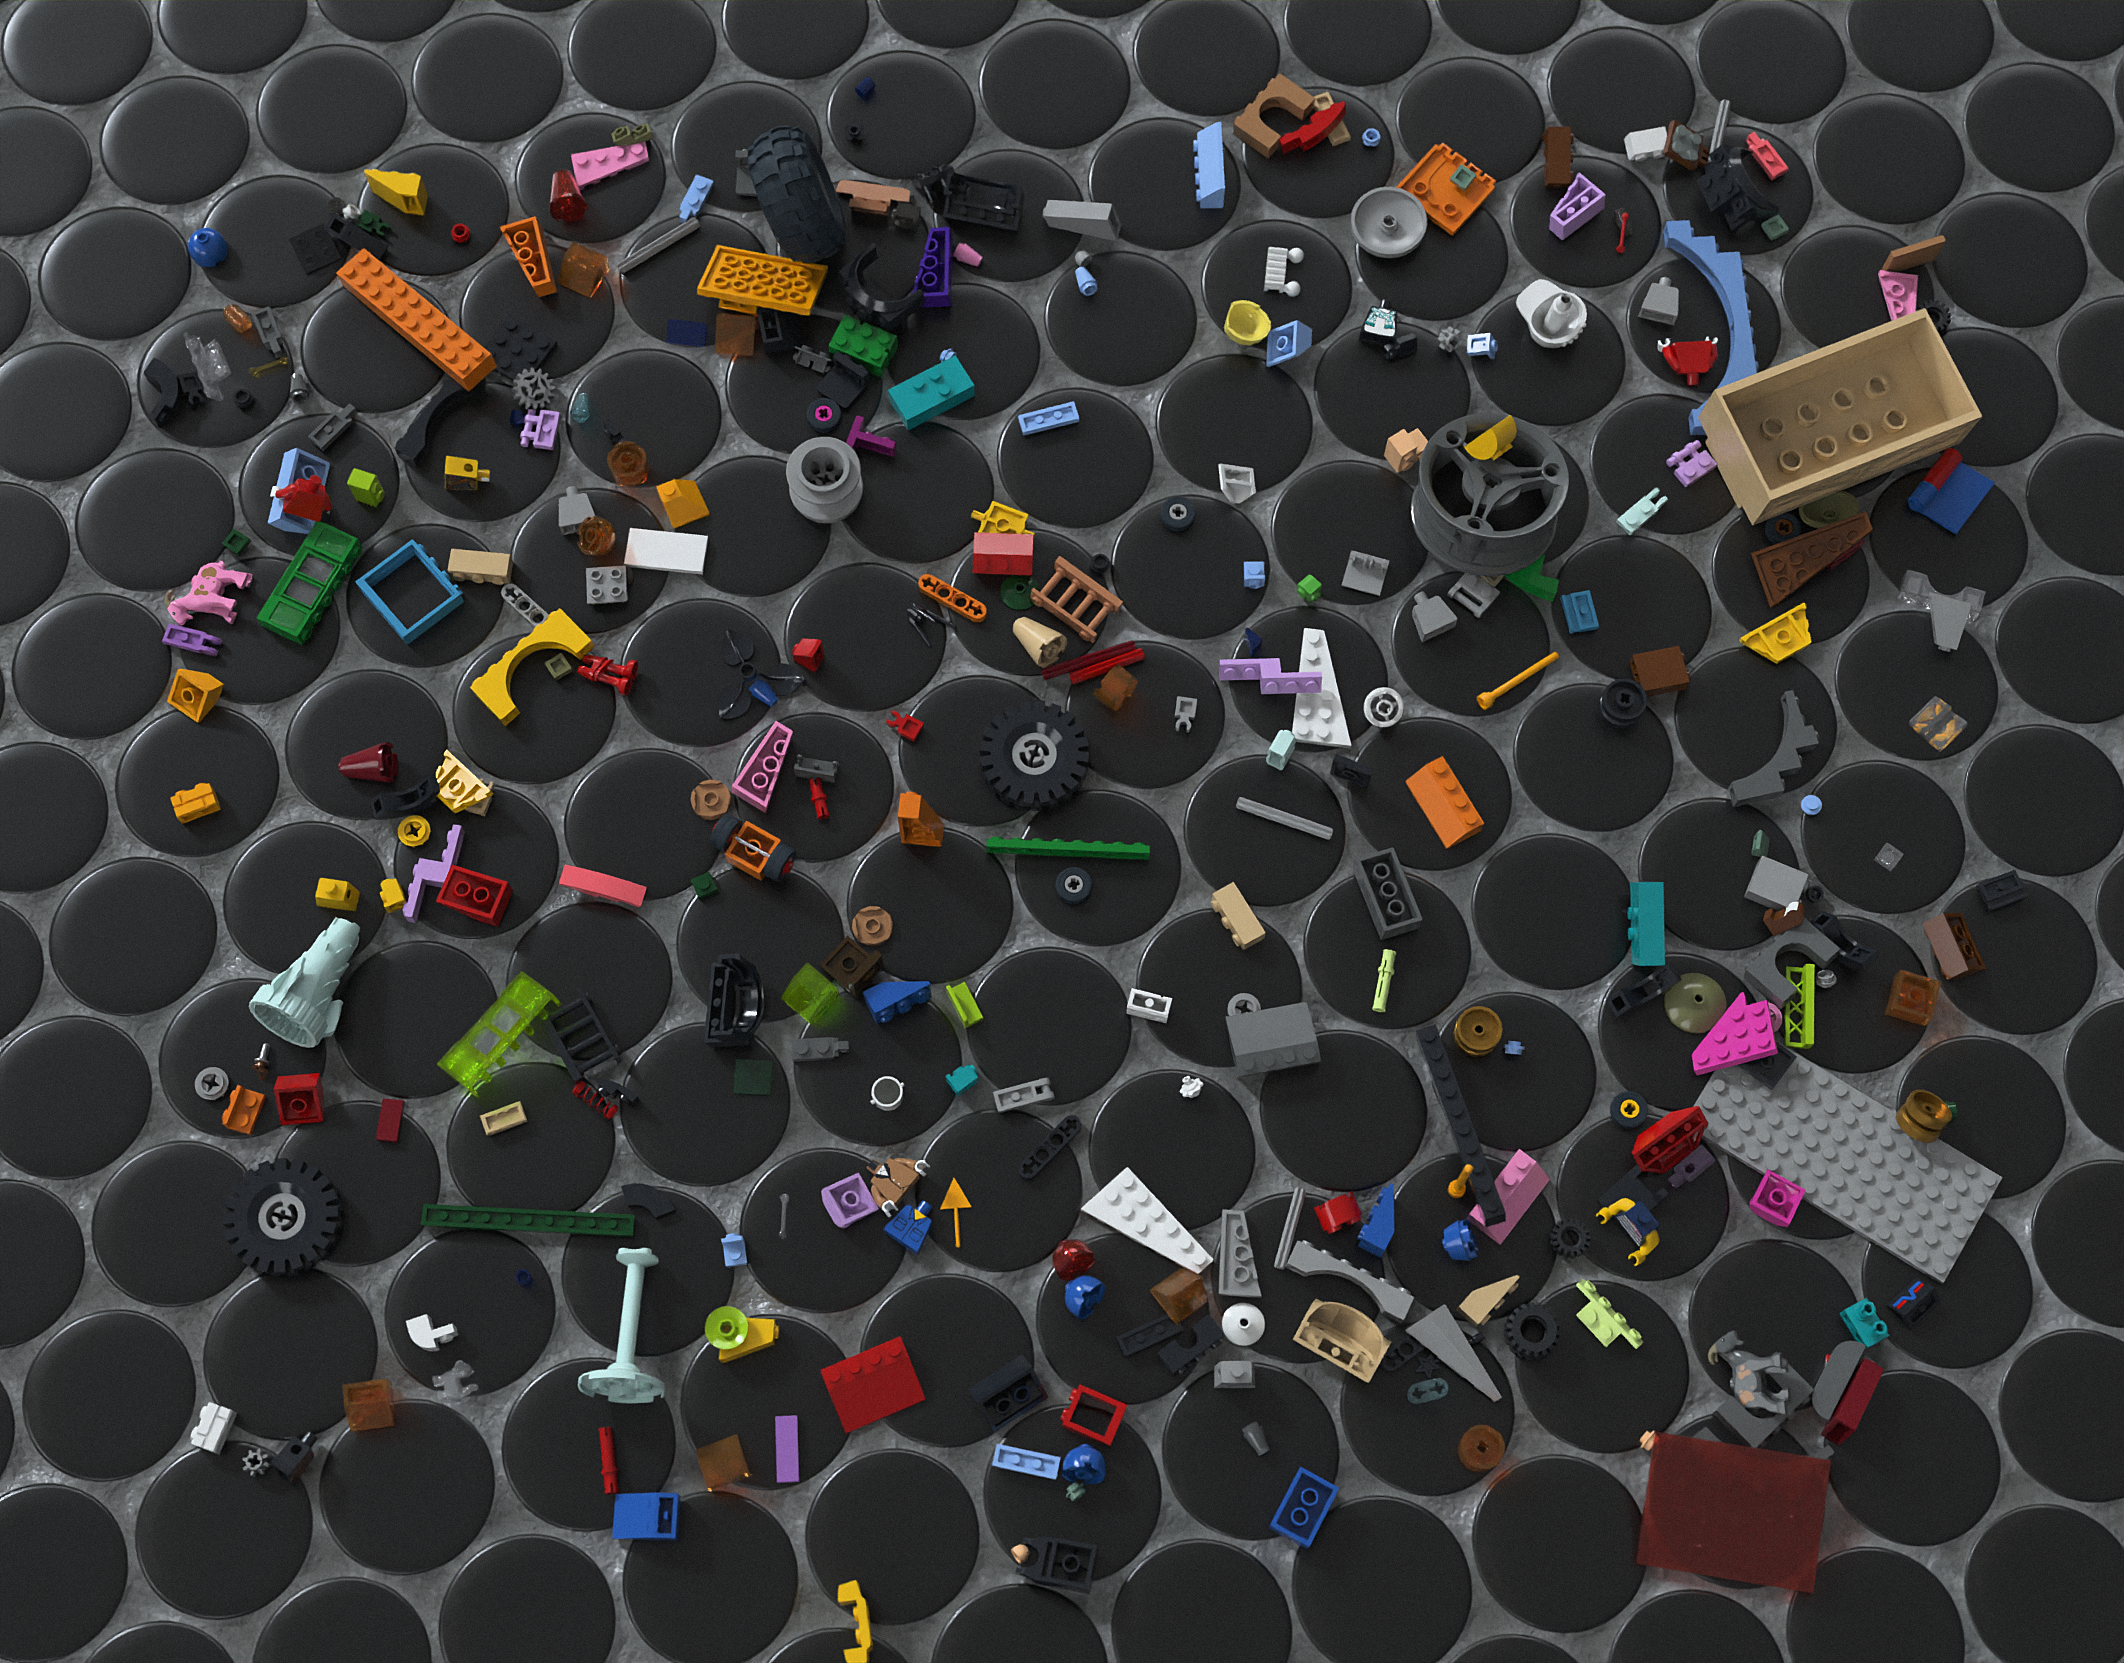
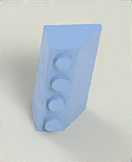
M1216 122L1198 132L1197 140L1193 141L1194 152H1197V157H1194V167L1198 168V173H1195V184L1199 185V190H1196V201H1200V208H1223L1225 180L1221 122Z
M299 448L285 452L277 486L285 488L290 484H294L299 478L309 481L312 475L320 477L322 480L321 484L325 486L330 463ZM274 497L268 524L283 531L309 534L316 521L283 512V499L279 501L277 497Z

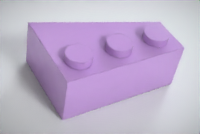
M1578 173L1576 180L1572 186L1570 185L1564 198H1561L1551 213L1549 229L1560 239L1564 240L1604 209L1605 194L1582 174Z

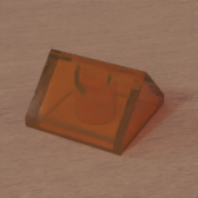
M1183 1268L1150 1289L1152 1295L1175 1324L1208 1302L1202 1276Z

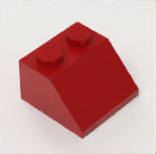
M320 1073L277 1077L274 1094L281 1125L323 1122V1087Z

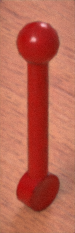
M1628 213L1622 214L1623 224L1620 244L1616 249L1618 253L1625 251L1623 243L1626 223L1629 219Z

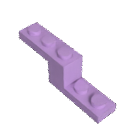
M1279 658L1220 660V680L1260 679L1261 694L1321 693L1322 672L1281 673Z
M453 824L452 831L449 830L447 850L444 849L442 854L443 862L419 858L418 864H415L413 869L414 880L408 888V903L405 902L403 906V914L408 922H417L426 885L442 888L451 865L456 866L465 834L462 826Z

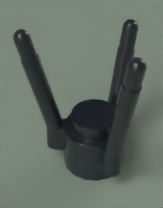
M917 602L913 603L907 610L906 614L910 617L909 622L916 628L929 647L932 644L917 622L921 623L927 619L935 624L936 620L956 629V625L929 611Z

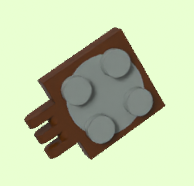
M1677 120L1670 122L1663 151L1665 156L1692 171L1697 168V165L1701 168L1707 165L1706 161H1708L1710 149L1702 145L1704 136Z

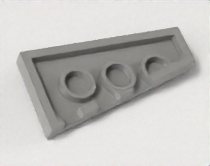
M1222 1210L1218 1295L1261 1298L1244 1211Z

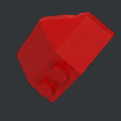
M1695 1106L1670 1112L1638 1135L1632 1155L1640 1170L1664 1174L1697 1150L1704 1129L1708 1126L1701 1108Z

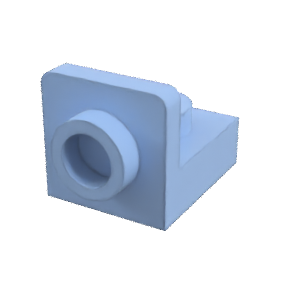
M1490 333L1468 335L1467 354L1469 356L1488 354L1490 359L1495 358L1498 343Z
M1244 562V587L1253 589L1263 587L1265 583L1264 562Z
M733 1233L721 1239L726 1268L747 1265L743 1236Z

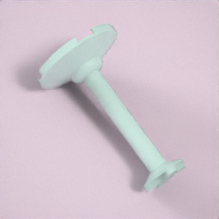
M620 1248L616 1259L620 1263L627 1265L628 1269L616 1363L611 1364L604 1370L584 1373L579 1377L578 1388L581 1392L591 1397H594V1392L609 1396L608 1401L649 1403L653 1402L654 1396L660 1394L661 1398L665 1396V1383L655 1377L640 1373L639 1368L633 1363L644 1272L646 1267L658 1264L659 1259L648 1248Z

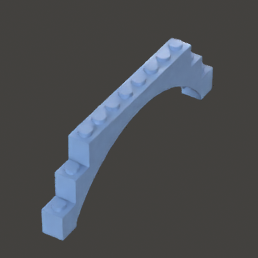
M1690 220L1667 221L1663 230L1665 248L1671 247L1682 254L1706 276L1721 299L1727 315L1731 340L1730 357L1725 376L1718 388L1757 374L1758 361H1755L1754 357L1756 345L1752 343L1754 331L1753 327H1750L1749 322L1751 320V311L1747 308L1749 296L1748 293H1745L1746 277L1742 273L1744 261L1740 259V252L1719 253L1718 243H1715V236L1694 237V230L1690 228ZM1708 400L1698 409H1692L1688 417L1691 435H1706L1698 416Z

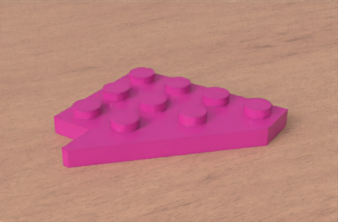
M1740 993L1692 1053L1696 1075L1778 1054L1767 1000L1748 1005L1745 993Z

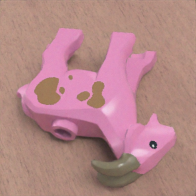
M223 561L208 563L201 567L198 575L192 578V589L188 595L174 601L175 595L172 596L173 591L170 590L164 596V603L170 616L180 626L184 625L188 619H193V616L189 615L188 611L216 614L224 617L230 624H233L237 613L232 612V609L236 606L237 601L222 597L225 586L235 583L240 589H244L245 586L249 588L254 576L250 573L225 570V563Z

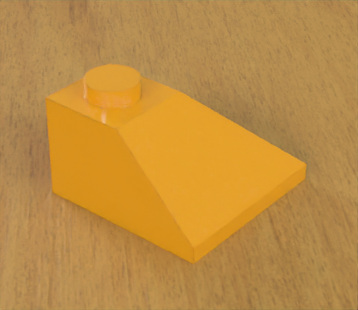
M674 479L656 486L659 498L673 529L710 515L695 481Z
M178 669L167 702L199 723L219 700L224 684L208 673Z

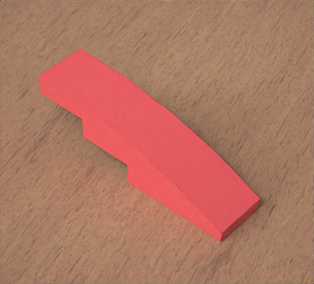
M564 865L559 885L594 897L600 896L615 902L621 901L636 907H641L647 888L610 875L570 865Z

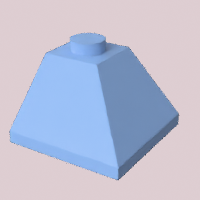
M1296 320L1269 331L1266 366L1270 367L1297 357L1311 347L1312 329Z

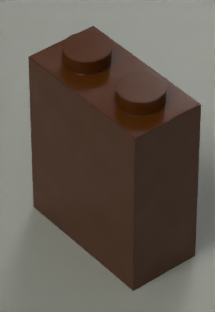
M1679 646L1634 654L1629 662L1635 682L1643 687L1647 697L1685 690L1691 681L1690 672L1685 667V655L1680 651Z

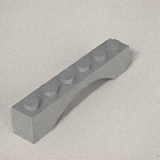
M1304 1240L1302 1242L1297 1241L1286 1264V1268L1303 1276L1331 1274L1349 1279L1370 1294L1383 1315L1399 1323L1403 1322L1414 1299L1410 1295V1291L1401 1287L1397 1289L1391 1286L1392 1283L1386 1279L1380 1278L1378 1280L1372 1277L1371 1272L1362 1268L1358 1270L1352 1267L1353 1264L1347 1260L1341 1259L1339 1261L1333 1258V1254L1326 1250H1316L1310 1242Z

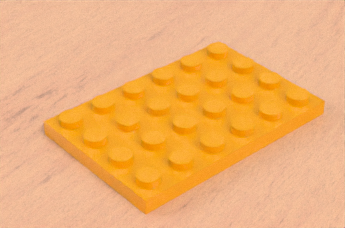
M717 245L697 287V295L810 316L828 273V266L803 263L802 261L794 262L789 258Z

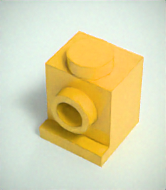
M390 878L382 881L380 885L383 891L380 892V896L388 913L403 908L407 901L397 879Z

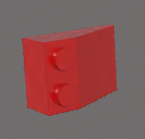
M451 865L436 902L480 922L498 927L514 890L506 881Z

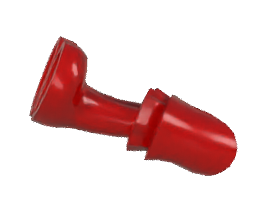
M583 656L582 661L592 667L579 666L577 671L579 675L592 682L602 681L618 688L619 693L624 696L629 694L633 685L632 680L634 681L637 676L638 661L630 660L626 666L614 664V659L608 660L607 657ZM609 671L623 676V678L608 675L607 672Z

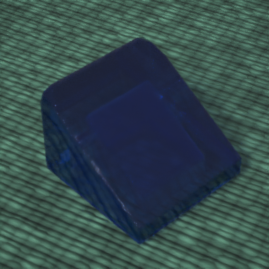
M1246 628L1244 639L1252 657L1261 648L1262 638L1249 628Z

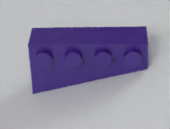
M950 227L931 228L924 249L925 253L920 262V270L914 282V290L911 294L919 289L924 293L925 304L920 308L952 306L953 236Z

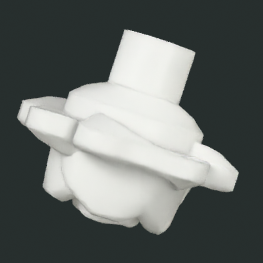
M1189 1076L1183 1078L1184 1085H1182L1180 1090L1183 1097L1193 1098L1198 1096L1203 1082L1199 1078L1195 1080Z

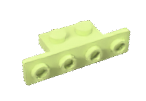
M1582 1279L1576 1284L1590 1300L1576 1316L1606 1347L1620 1334L1636 1349L1643 1343L1639 1332L1633 1328L1631 1329L1626 1324V1319L1618 1312L1616 1313L1611 1308V1303L1596 1292L1595 1286L1590 1281Z

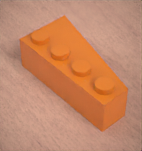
M534 216L501 226V231L538 297L557 292L543 228L537 217Z
M915 792L901 793L898 810L901 843L942 847L944 832L942 820L921 795Z

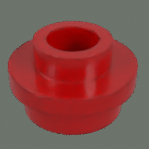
M457 224L453 227L451 236L454 241L462 243L470 238V230L464 224Z

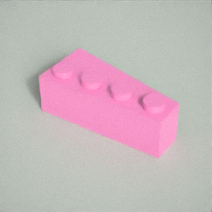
M775 721L732 785V793L764 813L767 812L793 736L792 730Z

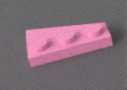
M1880 270L1878 276L1891 321L1915 312L1918 275Z

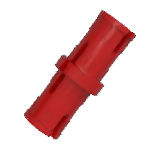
M814 778L810 779L808 783L810 784L813 796L811 800L815 804L817 819L823 820V814L824 818L827 819L830 817V813L826 803L827 795L824 794L821 778H816V785Z

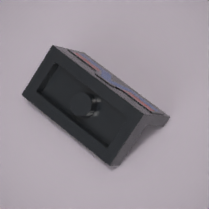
M1916 1277L1887 1304V1307L1901 1316L1906 1327L1913 1329L1941 1300L1933 1286Z

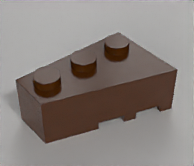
M1548 127L1542 135V141H1545V149H1543V156H1545V187H1568L1574 178V172L1571 170V163L1574 160V152L1571 151L1574 133H1571V127Z

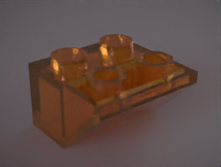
M387 1379L343 1385L344 1408L351 1432L395 1426L392 1382Z

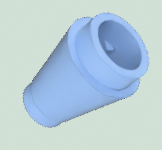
M1079 267L1075 274L1080 292L1086 296L1094 294L1097 291L1096 280L1085 267Z

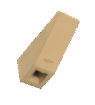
M1516 1275L1472 1291L1456 1311L1475 1328L1479 1323L1484 1325L1491 1317L1488 1313L1494 1307L1497 1310L1505 1300L1502 1297L1506 1292L1511 1294L1518 1286L1516 1281L1519 1279V1276Z

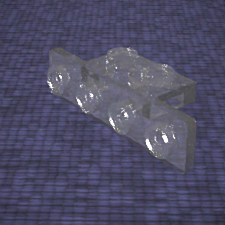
M186 332L183 334L186 340L185 344L190 350L192 361L198 371V377L205 388V394L211 399L223 400L218 383L228 377L231 371L219 342L213 340L203 348L198 336Z

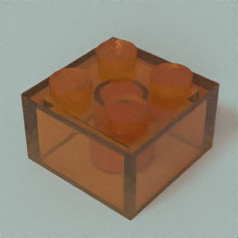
M1900 970L1894 976L1885 1014L1926 1026L1933 1019L1941 981Z

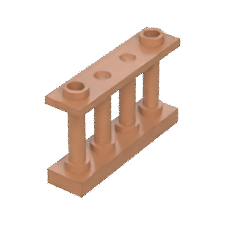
M1059 556L1055 561L1054 569L1056 573L1040 592L1033 588L1030 598L1035 605L1044 607L1077 631L1083 640L1094 643L1097 637V633L1094 630L1109 612L1113 611L1118 614L1122 609L1123 601ZM1066 577L1072 584L1055 604L1047 598V595L1061 578ZM1077 589H1083L1087 592V597L1074 613L1070 615L1062 608ZM1098 600L1103 604V608L1088 626L1084 625L1078 619L1093 601Z

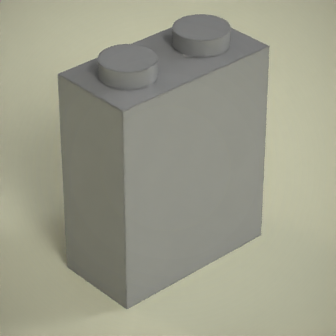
M1762 855L1757 862L1744 897L1780 911L1787 908L1792 902L1802 903V900L1799 898L1801 893L1806 892L1809 882L1806 881L1808 874Z

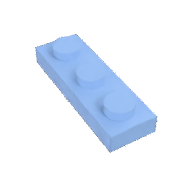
M1073 401L1018 415V420L1024 436L1079 422V416Z
M997 1444L992 1466L1056 1480L1060 1457Z

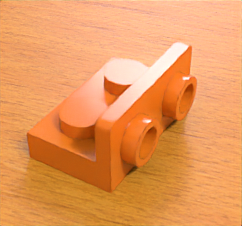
M237 1085L236 1090H233L230 1095L231 1103L229 1108L223 1113V1125L227 1129L252 1135L266 1096Z

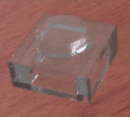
M1886 843L1874 860L1891 872L1904 854L1889 843Z

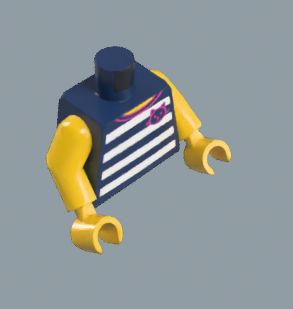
M1623 1198L1609 1206V1208L1601 1209L1596 1214V1217L1598 1215L1604 1216L1605 1219L1601 1224H1605L1615 1215L1619 1223L1640 1248V1250L1630 1254L1628 1259L1636 1257L1637 1263L1634 1266L1644 1262L1646 1259L1645 1255H1648L1659 1244L1658 1230L1660 1225L1641 1201L1634 1202L1628 1198Z

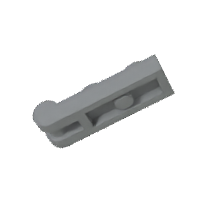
M1043 1078L994 1091L993 1096L998 1114L1039 1102L1053 1100L1055 1097L1049 1087L1051 1085L1050 1079ZM1036 1088H1041L1042 1094L1037 1095Z

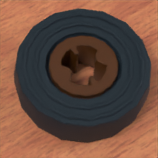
M1788 512L1768 519L1765 526V534L1774 545L1800 536L1801 533L1799 520ZM1780 527H1782V528H1785V527H1786V528H1787L1786 532H1785L1784 530H1783V531H1780V530H1779Z

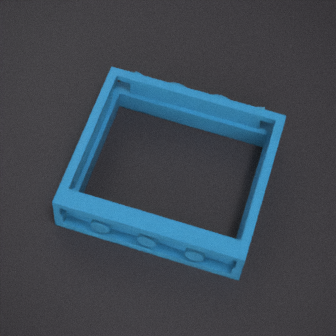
M413 539L356 581L360 591L407 645L464 602L461 596L463 592L456 584L453 586L449 582L451 580L449 575L444 570L441 572L437 568L439 564L433 557L429 558L423 545H417ZM416 555L451 597L409 629H406L372 590V587Z

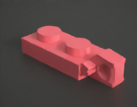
M1755 132L1748 135L1746 139L1749 145L1748 149L1754 152L1751 154L1771 180L1788 171V166L1768 140H1760Z

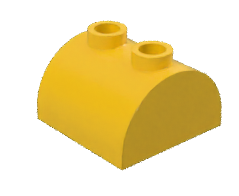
M1511 415L1507 416L1464 448L1476 459L1486 460L1492 458V460H1495L1513 447L1511 442L1515 439L1517 433L1514 419Z

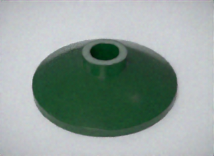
M1011 575L1001 585L1000 594L1002 601L1006 606L1014 610L1029 609L1035 605L1030 598L1031 590L1035 588L1040 592L1039 585L1029 575ZM1017 587H1023V590L1018 591Z

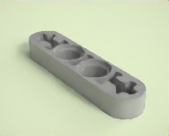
M507 584L502 588L501 594L503 599L533 627L543 624L547 620L549 615L516 585ZM514 591L518 599L515 600L511 595L508 596L507 592ZM529 602L530 607L527 610H521L519 608L520 604ZM537 614L544 616L543 621L540 623L533 621Z

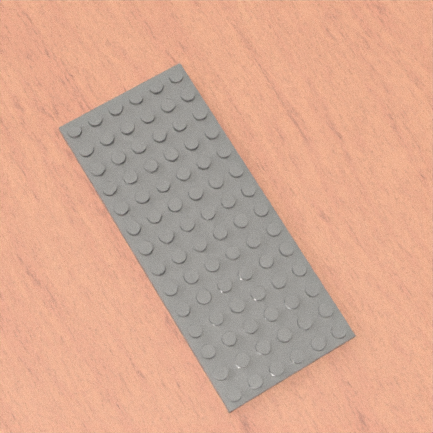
M1787 1047L1785 1048L1796 1055L1797 1058L1772 1090L1738 1065L1713 1072L1693 1106L1701 1108L1708 1122L1707 1128L1704 1129L1703 1139L1762 1175L1768 1169L1805 1189L1806 1191L1802 1197L1803 1200L1940 1284L1944 1283L2002 1179L2001 1176L1938 1138L1932 1143H1924L1910 1137L1898 1125L1895 1112Z

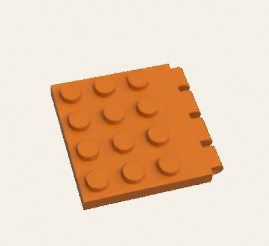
M1442 142L1439 146L1435 144L1396 188L1406 190L1414 195L1423 205L1427 218L1453 236L1495 189L1496 180L1486 173L1481 177L1483 173L1481 169L1472 163L1466 166L1468 160L1457 152L1451 155L1453 149ZM1461 164L1476 174L1475 180L1465 192L1450 182L1451 176Z

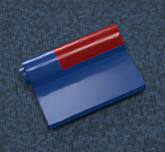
M1946 448L1908 498L1907 502L1913 511L1920 512L1954 534H1957L1995 482L1963 464V457L1956 449Z

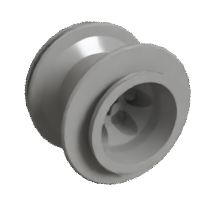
M832 437L812 438L800 444L788 459L786 476L789 483L790 497L794 506L806 518L819 523H833L845 519L857 508L863 494L861 465L856 452L847 443ZM827 469H833L832 472H828V471H826V470H827ZM816 471L820 472L817 475H813V473Z

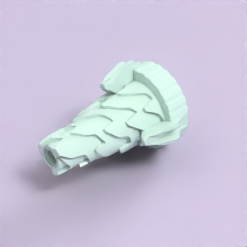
M336 917L327 931L324 930L307 952H304L289 969L279 974L272 981L271 985H262L249 1003L250 1012L254 1017L277 1036L301 1047L313 1048L319 1044L322 1038L332 1036L336 1030L341 1014V1006L343 1005L341 1000L331 1002L332 996L340 983L339 979L349 966L348 960L358 945L360 927L355 922L351 923Z

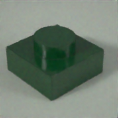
M233 529L222 542V545L237 556H240L251 540Z
M710 872L691 879L699 900L718 892Z

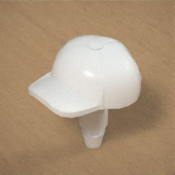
M1539 279L1534 281L1517 297V308L1528 323L1531 337L1542 347H1565L1568 343H1573L1574 339H1578V334L1582 333V328L1586 327L1587 313L1582 300L1575 294L1563 291L1547 280Z

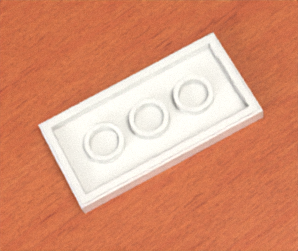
M630 528L624 565L633 568L703 575L708 536Z

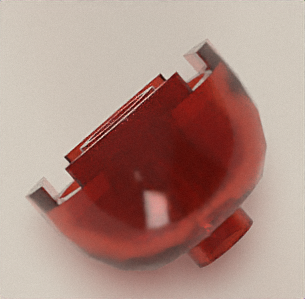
M1079 1239L1063 1240L1057 1245L1053 1253L1052 1264L1061 1280L1074 1279L1072 1275L1080 1271L1081 1276L1091 1268L1095 1262L1093 1257L1095 1254L1087 1243Z

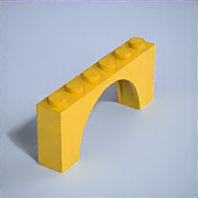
M561 609L552 612L543 624L537 625L527 638H522L512 651L506 652L497 664L491 665L487 673L475 679L470 687L473 693L504 726L520 714L511 698L510 682L515 668L526 656L541 649L555 648L565 650L581 660L584 655H587L595 648L591 639Z

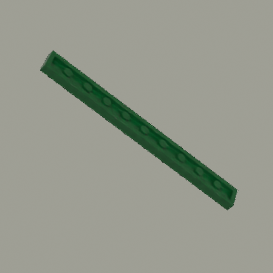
M423 1204L421 1225L423 1227L634 1237L636 1216L632 1214Z

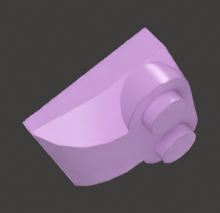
M859 1173L827 1186L821 1191L826 1209L834 1223L841 1228L849 1227L853 1222L879 1209Z

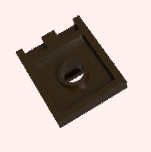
M847 935L820 964V968L857 999L859 993L873 982V978L880 971L884 970L882 955L877 950L870 955ZM846 960H853L855 962L852 969L844 968L843 964Z

